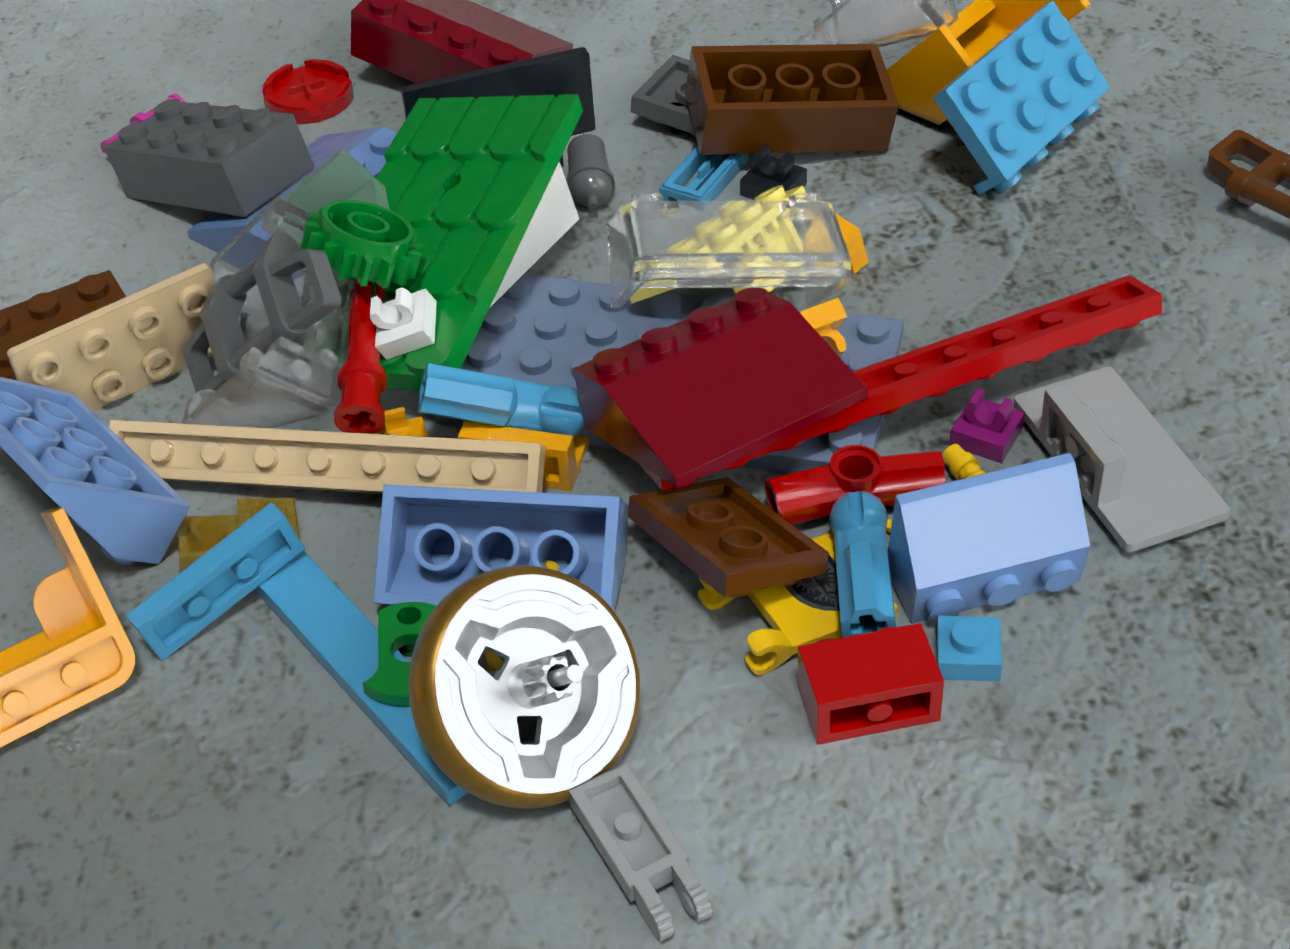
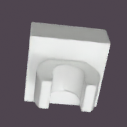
M402 287L396 289L395 299L382 303L381 299L377 296L371 298L370 319L376 325L375 348L386 360L435 344L437 301L426 288L414 293H410Z

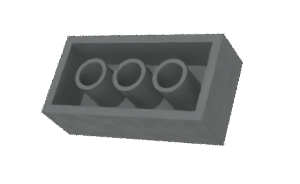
M170 99L158 104L153 109L154 114L143 122H136L122 128L118 132L119 138L104 147L127 198L246 217L314 167L293 114L270 112L267 108L251 110L239 108L238 105L224 107L209 105L208 102L187 103L180 102L179 99Z

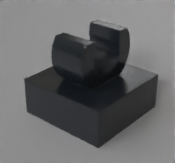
M764 145L754 155L752 159L753 167L740 179V196L755 200L761 193L779 185H782L785 191L801 185L805 187L807 185V169L795 165L794 157L791 153L786 152L780 159L771 157L770 146Z

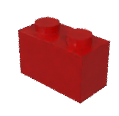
M921 623L901 627H886L875 632L838 639H823L816 643L798 646V689L817 745L941 721L944 679Z

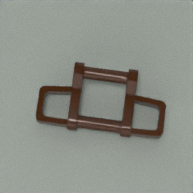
M1242 130L1233 131L1210 149L1206 169L1210 174L1226 184L1225 194L1248 206H1253L1257 203L1290 219V196L1274 189L1283 180L1290 182V154L1277 150ZM1234 154H1242L1259 165L1248 171L1237 167L1227 159Z

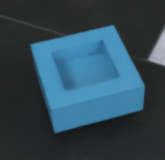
M938 615L936 628L937 664L943 679L1001 681L1002 648L1000 617Z

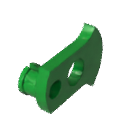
M404 602L378 611V668L370 679L363 682V689L366 695L385 704L410 706L408 683L411 662H402L396 659L393 654L398 650L404 656H412L421 629L437 605L424 602Z

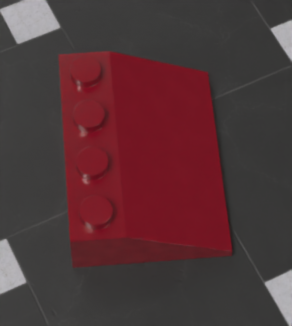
M362 0L351 10V55L414 83L426 82L573 49V44L469 0Z
M760 287L740 290L733 299L714 307L694 310L685 320L669 327L648 330L641 336V339L620 348L602 350L594 355L593 360L573 368L585 428L675 488L684 486L868 398L867 388L794 305Z

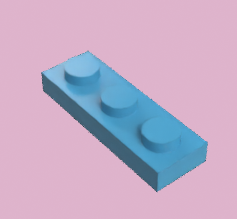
M271 502L125 616L158 658L164 661L305 548L286 516Z

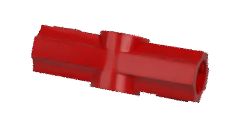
M847 445L839 448L832 454L828 465L766 479L765 496L768 507L793 525L830 516L833 504L842 495L849 492H869L880 498L884 506L895 505L896 495L946 483L945 464L941 451L880 456L875 450L867 446Z

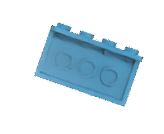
M1052 0L1034 12L933 96V98L985 173V176L973 186L978 195L992 188L997 193H1001L1022 178L1019 169L1023 167L1025 170L1042 160L1049 153L1045 148L1047 144L1052 146L1060 142L1074 131L1071 125L1073 121L1078 123L1094 113L1099 108L1096 100L1110 88V85L1070 27L1067 19Z

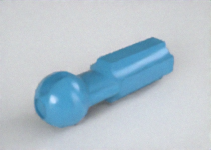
M431 363L425 364L418 395L417 412L488 425L572 435L573 437L577 436L585 427L578 391L568 385L550 386Z
M865 491L849 492L842 495L833 504L829 519L831 530L834 533L840 622L843 637L875 632L886 627H896L886 536L888 514L880 498Z

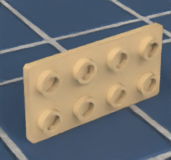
M202 263L10 348L7 351V355L17 381L74 393L94 412L187 369L188 366L183 348L202 322L200 316L201 309L211 287L215 284L211 268L206 263ZM210 346L207 352L208 358L213 357Z

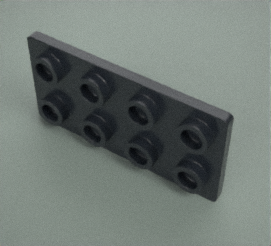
M585 47L412 84L401 88L405 119L419 98H436L439 100V98L475 97L477 99L478 97L514 96L517 98L518 96L555 95V97H558V95L578 94L583 112L572 136L595 129L590 57ZM563 154L559 161L561 167H564Z

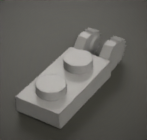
M628 764L620 765L569 790V804L630 902L636 901L642 918L658 941L674 935L675 931L672 916L655 891L666 884L674 883L685 909L696 922L712 916L713 911L710 899L690 867L689 855Z

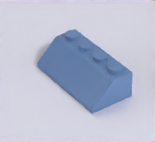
M384 484L373 603L394 605L404 602H424L438 605L453 589L483 572L514 565H531L547 568L546 560H549L560 566L557 571L574 577L598 593L614 611L625 566L629 506L617 496Z

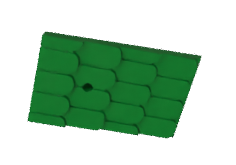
M578 94L558 95V97H555V95L518 96L517 98L514 96L478 97L477 99L475 97L439 98V100L436 98H419L384 153L386 163L376 179L386 187L389 209L404 217L412 225L414 232L418 235L417 242L423 244L424 248L416 278L414 280L407 278L406 285L404 286L390 281L389 288H383L385 291L383 303L394 300L396 289L402 287L410 293L426 288L437 301L435 344L387 360L380 353V365L384 368L388 378L386 388L419 391L426 363L461 369L489 308L579 220L559 162L583 112ZM332 270L341 295V304L337 309L307 328L297 339L286 344L284 350L286 358L281 366L288 380L337 384V373L342 365L346 363L351 301L349 295L351 287L358 283L356 278L353 280L348 278L342 281L338 279V273ZM371 281V282H372L371 298H373V297H374V288H375V286L377 285V283L374 282V281Z

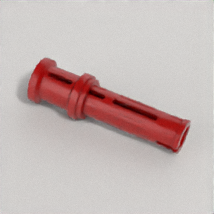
M368 282L367 286H361L359 283H356L350 289L349 296L351 301L346 363L342 365L337 373L336 382L341 390V403L336 406L334 411L335 426L340 431L346 433L376 434L383 429L385 424V411L380 404L381 394L387 387L388 378L384 368L380 365V352L375 348L376 325L370 319L372 282ZM377 284L374 288V297L377 296L383 303L385 291Z

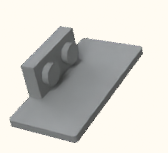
M1112 367L1100 368L1015 395L1014 408L1025 412L1024 421L1050 455L1054 457L1071 453L1076 464L1081 495L1125 552L1131 553L1228 520L1230 507Z

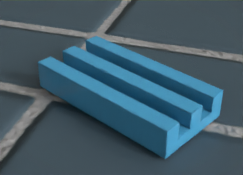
M697 145L659 187L660 202L669 204L675 198L677 207L686 209L692 203L694 212L703 214L746 165L748 154L715 155L708 161L711 155H700ZM698 171V175L693 179V181L687 187H684L686 183Z

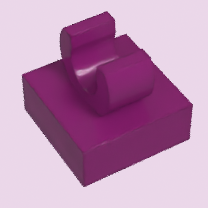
M977 388L950 431L949 446L959 444L966 452L1002 464L1023 430L1025 412L1014 409V404L1010 398L1005 397L1001 404L983 399L984 390Z

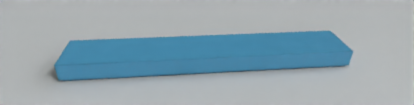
M304 550L254 589L448 806L468 794V792L443 773L430 757L417 732L410 706L385 704L364 693L363 682L370 679L378 668V629ZM398 650L393 654L396 659L408 662Z

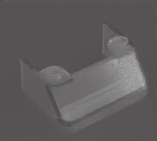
M638 193L631 195L630 203L622 205L607 224L610 308H621L639 288L804 287L805 306H815L852 280L851 258L833 205L829 202L821 201V194L819 193L793 194L789 196V201H663V195L659 193Z

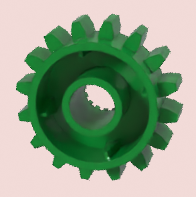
M358 200L332 201L319 208L318 214L310 213L300 244L301 249L323 250L328 257L331 269L338 273V279L343 281L348 278L351 280L356 278L361 286H367L368 282L374 281L382 288H389L390 281L404 286L406 285L407 278L414 280L424 246L417 242L418 235L404 217L377 204Z

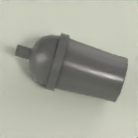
M582 134L573 138L568 145V176L566 182L572 199L579 205L594 211L612 195L615 189V180L609 168L603 140L596 135Z

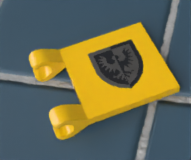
M833 532L812 538L814 542L829 552L826 574L801 579L794 585H775L750 591L747 594L773 628L755 630L747 637L746 643L752 653H748L745 656V663L754 674L761 676L772 672L792 655L797 654L798 646L816 643L823 639H837L843 636L840 622ZM699 576V581L705 589L698 591V598L707 609L717 610L735 598L724 597ZM894 602L895 616H897L899 607Z

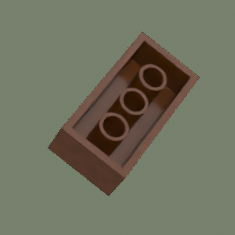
M878 44L691 47L685 94L700 155L755 154L764 145L770 146V154L888 150L899 105Z

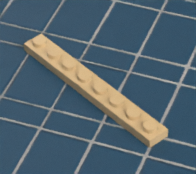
M110 420L109 428L164 481L383 494L384 484L541 493L543 489L546 446L541 443Z

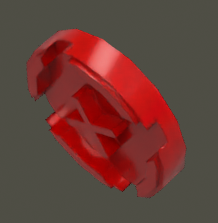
M308 59L304 61L305 66L295 69L293 64H286L271 73L262 85L265 108L269 109L270 112L293 114L297 124L317 123L335 117L345 110L353 99V85L348 71L343 66L330 60Z

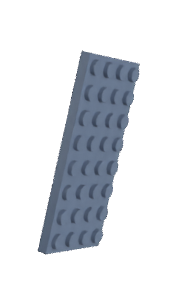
M523 274L489 308L461 369L550 386L568 385L577 390L573 368L593 360L594 355L605 349L623 347L641 339V336L648 330L669 327L687 319L694 310L714 307L730 299L667 291L631 303L627 293L635 287ZM795 307L799 312L808 309ZM846 313L847 318L837 331L844 337L846 342V351L840 358L851 371L899 355L903 339L904 320ZM875 415L855 422L840 432L824 433L800 442L795 448L790 450L774 451L751 459L742 467L795 473L828 465L832 454L839 448L847 445L867 446L876 451L884 415ZM436 416L437 424L462 428L465 421ZM585 427L577 435L588 437L589 445L616 449Z

